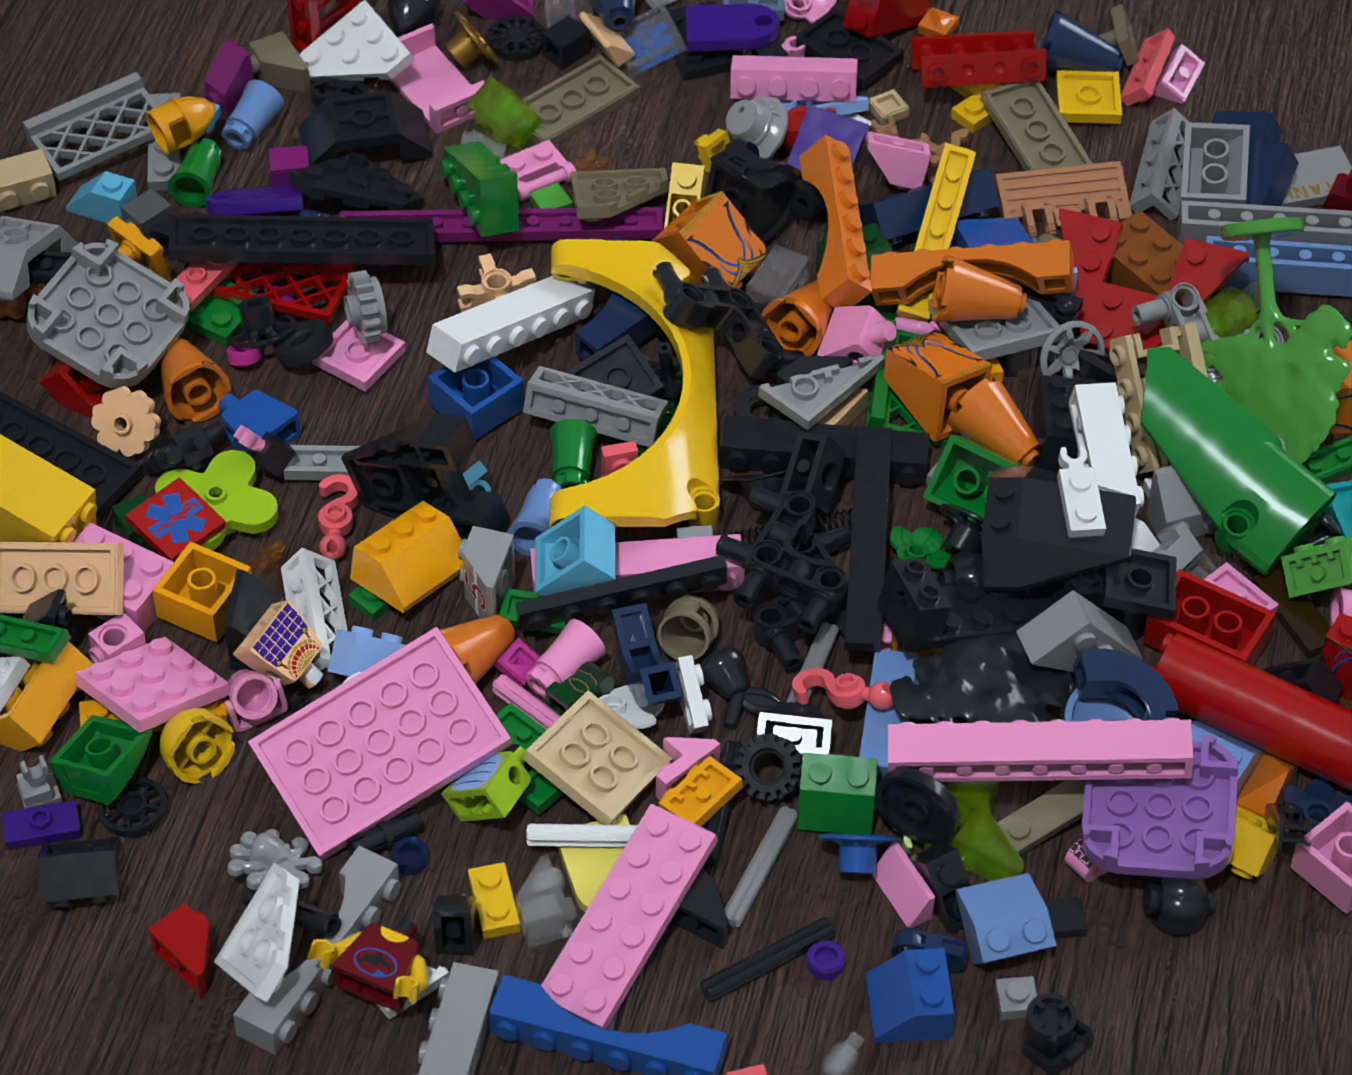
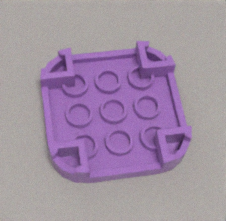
M1202 734L1201 742L1192 741V778L1085 780L1081 839L1083 851L1090 862L1104 871L1129 875L1202 879L1221 872L1231 861L1234 850L1238 779L1236 756L1232 757L1227 749L1216 743V737Z

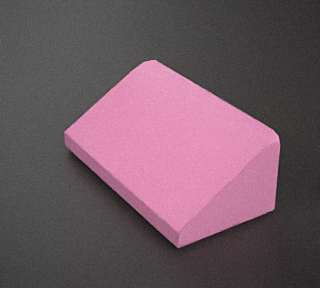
M1181 44L1167 57L1162 68L1163 72L1154 87L1153 95L1183 104L1205 63Z
M897 842L892 843L877 863L876 873H872V876L906 927L912 928L932 919L935 895L900 844Z

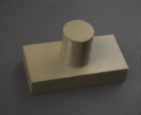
M1122 4L1112 7L1111 13L1114 29L1099 36L1120 48L1127 66L1138 63L1139 58L1133 27Z

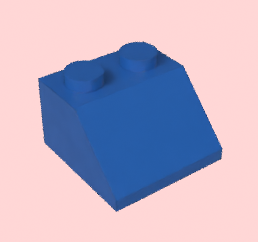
M945 948L905 950L866 973L874 1043L951 1039L954 1008Z

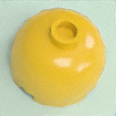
M203 708L185 709L175 714L165 724L160 735V753L168 769L183 782L201 783L199 778L210 772L212 778H214L229 764L235 751V743L232 741V733L234 732L226 721L211 710Z

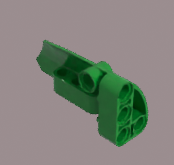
M1171 347L1148 348L1140 425L1216 527V545L1228 553L1239 552L1241 558L1263 576H1267L1282 561L1281 556L1288 555L1293 551V547L1298 546L1321 522L1320 519L1327 514L1337 493L1284 451L1281 440L1274 431ZM1230 529H1234V530H1236L1238 533H1234V532H1232Z

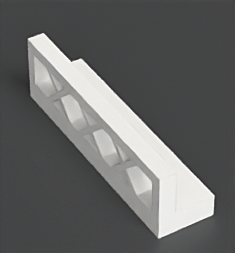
M301 548L281 567L286 600H290L320 640L322 647L311 662L322 671L325 667H329L331 658L329 645L333 648L337 629L348 631L335 560ZM316 567L324 569L326 580L317 571ZM320 591H321V592L326 596V598L330 601V606H329V605L326 603V601L320 596ZM324 617L334 627L335 634L326 625Z

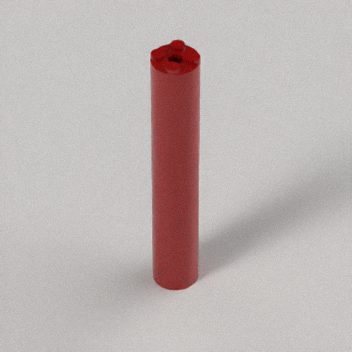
M1168 633L1165 636L1159 651L1163 655L1158 665H1152L1151 667L1170 687L1177 701L1180 713L1352 791V710L1181 633L1175 636Z

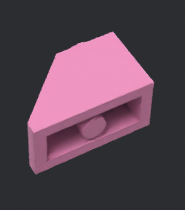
M871 131L867 132L865 138L867 148L890 184L904 191L923 185L931 157L928 143Z

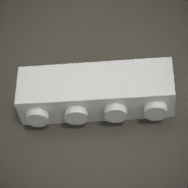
M1116 382L1075 385L1068 403L1078 450L1079 446H1084L1087 450L1084 467L1095 468L1097 484L1099 486L1136 496V517L1139 508L1143 507L1144 492L1141 486H1137L1135 476L1137 475L1138 466L1136 457L1131 456L1130 427L1124 425V398L1122 395H1118Z

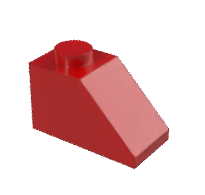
M183 903L148 929L152 951L202 997L207 993L212 952L209 932L211 925L200 911L194 913Z

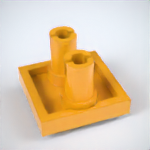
M117 216L107 223L113 241L119 243V252L170 283L173 281L170 275L172 269L164 260L163 254L165 251L159 242L153 238L148 240L142 235L135 224L132 222L125 223Z

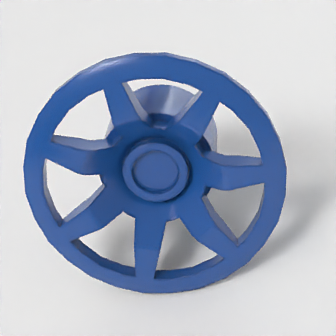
M826 833L817 835L818 839L835 841L839 845V872L876 873L877 846L880 843L899 841V838L896 836L879 834Z

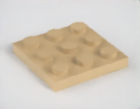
M589 690L525 751L522 757L524 761L603 825H611L656 779L659 770L673 759Z

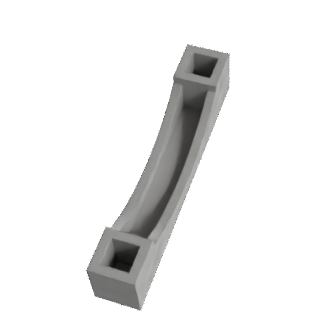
M358 846L339 872L341 894L344 895L338 918H341L340 930L334 937H326L324 940L336 943L357 932H362L369 924H377L381 910L388 901L392 902L397 897L401 888L397 863ZM307 959L297 969L284 977L280 988L275 993H272L267 1002L250 992L233 1014L236 1035L276 1055L284 1043L288 1044L292 1041L297 1032L298 1024L305 1014L309 1015L313 1012L318 1003L319 995L326 985L331 986L335 982L334 963H331L328 969H323L319 965L320 959Z

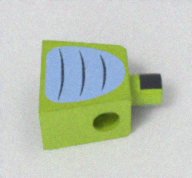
M512 744L505 752L496 753L488 760L455 779L441 793L461 822L505 818L531 782V776L523 766L526 762L522 759L525 750L521 746Z

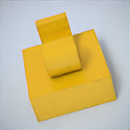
M717 129L709 136L703 134L694 141L699 151L698 158L701 160L702 165L705 166V172L710 173L712 162L710 157L723 151L725 146L730 143L727 131Z

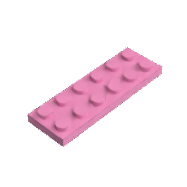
M650 804L541 986L548 995L568 1013L586 1023L607 1029L718 841L717 835L658 806Z

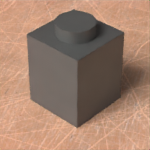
M152 188L121 207L123 221L135 224L142 235L148 240L151 239V227L169 221L170 214H173L172 205Z

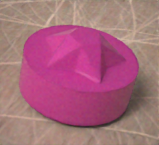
M229 346L227 349L228 362L233 366L248 367L262 358L260 347L237 348Z

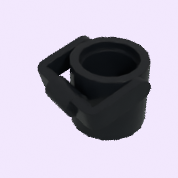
M1043 993L1033 998L1028 1004L1022 1034L1024 1046L1021 1048V1052L1027 1059L1047 1073L1057 1074L1066 1066L1071 1065L1093 1044L1092 1029L1077 1019L1076 1008L1069 999L1056 993ZM1076 1032L1081 1037L1072 1043L1073 1034Z

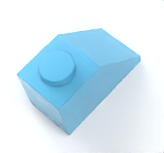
M105 171L81 185L67 204L66 210L104 223H108L115 216L123 220L121 207L137 197L135 180Z

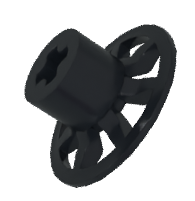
M251 297L239 303L238 310L242 325L237 328V335L234 336L231 333L226 337V341L229 345L237 348L266 346L290 335L296 329L297 321L292 315L274 313L269 297ZM273 329H276V330H278L279 332H282V333H281V334H278V333H277L276 331H274ZM265 334L268 339L260 341V335ZM249 335H251L249 342H245Z
M941 504L939 507L940 512L953 523L943 542V546L953 554L961 551L978 552L982 546V529L980 526L981 524L983 525L984 518L956 505ZM968 517H970V518H972V519H974V520H973L972 522H970V521H968Z

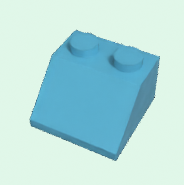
M584 505L535 538V593L539 596L615 580V524Z

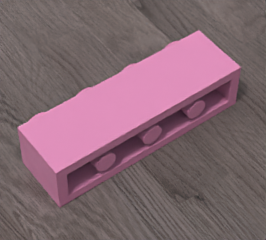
M733 55L731 65V99H756L760 96L778 98L779 100L856 102L858 59Z

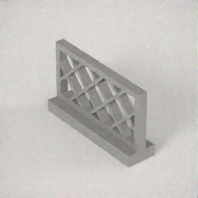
M134 72L24 121L23 125L29 146L33 151L42 148L52 172L60 181L154 139L149 127L143 125L146 121V112L158 105L144 88L142 78L137 72ZM145 103L142 110L133 109L134 107ZM117 115L114 122L105 121ZM125 117L138 118L135 125L122 123ZM89 128L86 135L76 134L82 130ZM97 129L110 131L107 138L97 137L94 134ZM118 132L131 134L130 137L124 140L115 139ZM60 141L57 148L47 147L53 143ZM68 142L81 143L78 151L65 149ZM89 145L103 146L101 150L95 153L86 152ZM60 158L74 159L72 163L61 168L58 165Z

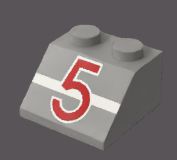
M472 526L468 539L463 538L459 547L458 558L463 560L460 581L464 582L465 598L481 619L500 614L505 589H512L516 579L514 534Z

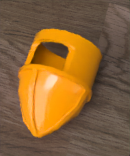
M173 97L168 102L147 111L145 116L156 143L166 155H169L189 144H195L205 134L214 117L216 107L205 98Z

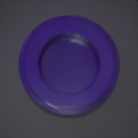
M832 941L817 942L808 950L807 969L817 979H835L844 970L845 953L838 944Z

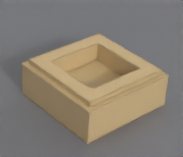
M894 89L869 98V111L881 125L887 124V116L889 115L895 121L908 117L910 114V107Z

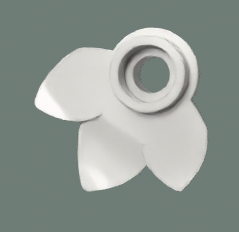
M627 685L616 688L609 694L599 698L636 729L655 725L657 723L655 717L660 714L665 704L642 708L636 703Z

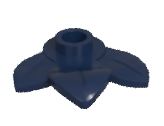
M1318 777L1310 782L1304 790L1293 785H1287L1283 796L1285 804L1294 803L1303 808L1302 813L1295 814L1299 820L1303 821L1309 818L1312 822L1313 827L1303 830L1305 833L1311 831L1345 802L1348 801L1352 805V795L1336 797L1328 780L1322 777Z

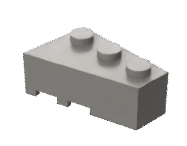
M1074 590L1016 631L1033 665L1074 672L1073 664L1080 650L1092 648L1117 650L1143 660L1128 628Z

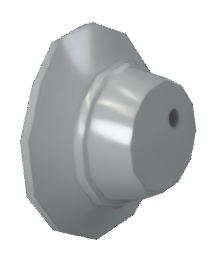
M760 96L753 100L743 99L736 102L729 109L726 117L727 128L725 131L728 132L730 142L738 138H746L757 145L759 157L770 159L784 141L789 125L788 111L778 98Z

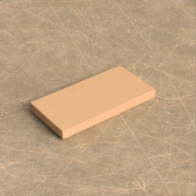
M0 542V613H25L29 604L57 589H62L66 591L68 605L72 607V614L123 615L124 543Z

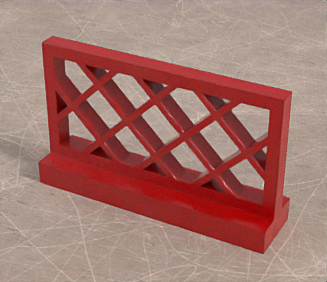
M247 263L235 267L222 280L223 282L233 278L236 285L227 288L217 285L208 295L227 300L234 298L243 301L255 296H267L271 300L274 311L309 319H322L326 323H330L348 290V274L358 272L357 265ZM267 268L276 271L264 275L261 269ZM253 271L258 276L245 282L240 278L241 275ZM292 276L306 277V279L295 282ZM284 278L288 282V285L274 289L270 284ZM328 282L337 284V286L326 289L323 283ZM316 285L320 291L304 296L301 290ZM264 286L267 292L259 295L249 292V290ZM295 293L298 298L290 302L280 299V297ZM326 300L328 303L326 310L311 306V304Z

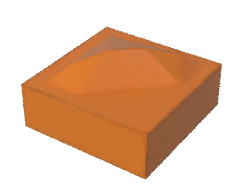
M931 7L918 24L917 33L925 36L951 35L958 26L959 17Z

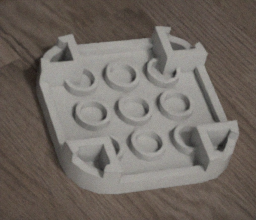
M106 239V243L93 242L83 245L80 242L72 248L70 258L38 295L33 294L28 304L27 331L31 340L41 349L95 382L109 388L132 387L147 377L183 332L190 312L189 299L184 291L185 285L176 277L170 283L119 252V243Z

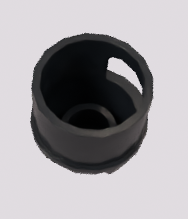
M389 0L388 13L392 30L400 35H405L431 24L441 0Z

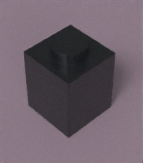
M569 15L541 32L542 56L561 70L566 69L590 53L589 29Z

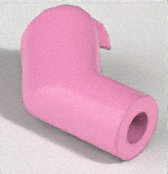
M896 317L894 319L896 321V329L921 335L934 330L942 334L944 332V329L936 321L927 323L904 317Z

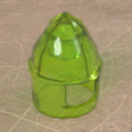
M1224 288L1205 303L1207 309L1205 314L1213 333L1218 335L1219 338L1240 334L1244 330L1249 329L1252 323L1258 319L1257 309L1253 301L1238 288Z

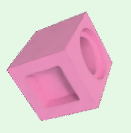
M124 611L123 615L115 616L88 633L91 646L88 653L94 664L146 644L145 633Z

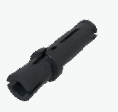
M247 888L245 891L243 904L246 905V908L257 890ZM297 901L294 925L331 938L339 932L341 918H338L339 915Z

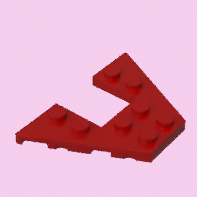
M1059 208L1064 240H1070L1074 255V268H1077L1078 271L1075 296L1084 299L1082 310L1078 314V321L1087 322L1099 331L1104 341L1105 352L1110 350L1109 341L1111 339L1140 333L1143 350L1160 347L1162 341L1159 330L1166 328L1164 321L1158 319L1136 326L1131 317V308L1133 306L1156 300L1158 295L1105 283L1123 230L1122 222ZM1185 237L1168 290H1171L1179 283H1189L1197 289L1201 299L1206 304L1210 300V296L1216 290H1220L1226 284V280L1244 262L1247 263L1250 260V253ZM1175 298L1176 302L1180 306L1184 307L1183 303L1179 299ZM1080 327L1081 335H1082L1087 329ZM1092 334L1089 342L1084 347L1098 350L1097 341ZM1147 357L1138 358L1137 360L1147 362Z

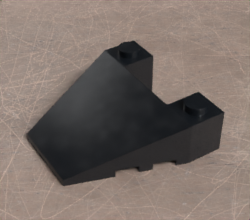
M436 413L348 451L341 457L364 508L396 519L421 501H425L450 517L461 540L463 538L468 539L472 526L501 532L509 520V515L499 493L470 490L460 467L477 443L465 416Z

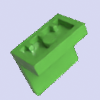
M1338 536L1325 539V544L1293 547V554L1281 556L1289 598L1302 597L1352 585V537Z

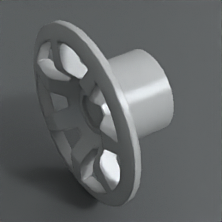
M1084 321L1065 322L1054 329L1045 340L1041 350L1040 368L1042 375L1051 376L1062 370L1063 377L1073 379V369L1080 373L1078 361L1080 349L1105 355V345L1099 331ZM1082 327L1087 330L1079 338L1074 339L1071 328ZM1064 332L1063 341L1053 343L1057 336ZM1093 334L1097 341L1098 350L1083 349V346L1089 342Z

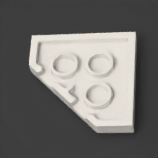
M363 0L299 54L309 68V77L312 82L321 78L364 81V77H378L380 80H392L416 60L366 0Z
M273 863L214 963L253 995L266 1002L272 993H275L280 988L284 979V973L288 968L300 879Z

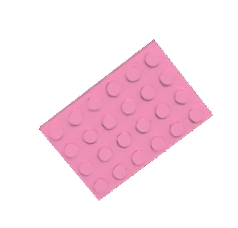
M435 627L248 741L321 861L345 848L347 839L368 831L380 821L384 820L386 822L513 744L509 734L438 627Z

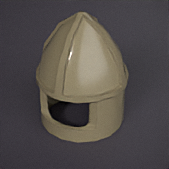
M684 595L670 604L658 627L657 637L660 646L666 654L674 659L692 655L693 660H696L703 656L709 645L712 644L718 635V610L701 597Z

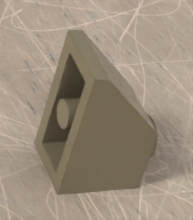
M283 31L249 42L252 74H257L261 81L274 87L302 93L310 92L309 68Z

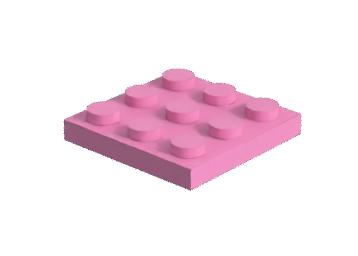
M166 637L154 639L150 643L124 651L118 656L95 663L75 673L76 685L139 733L169 721L182 710L200 708L229 696V682Z

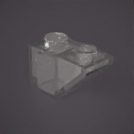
M548 854L540 856L516 896L520 926L529 948L571 936L572 920L577 918L572 898H565L562 889L565 888L561 870L559 867L553 868Z

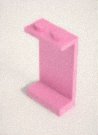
M432 23L398 37L416 60L390 81L407 101L423 109L425 121L436 134L490 111L489 87L483 80L471 85L438 49L435 43V27Z

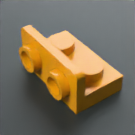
M708 756L700 765L693 766L687 773L686 778L675 788H670L664 793L659 802V807L701 827L743 788L742 778L711 756Z

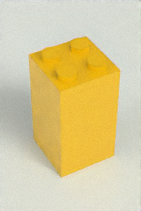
M0 434V542L72 543L89 523L97 525L96 489Z

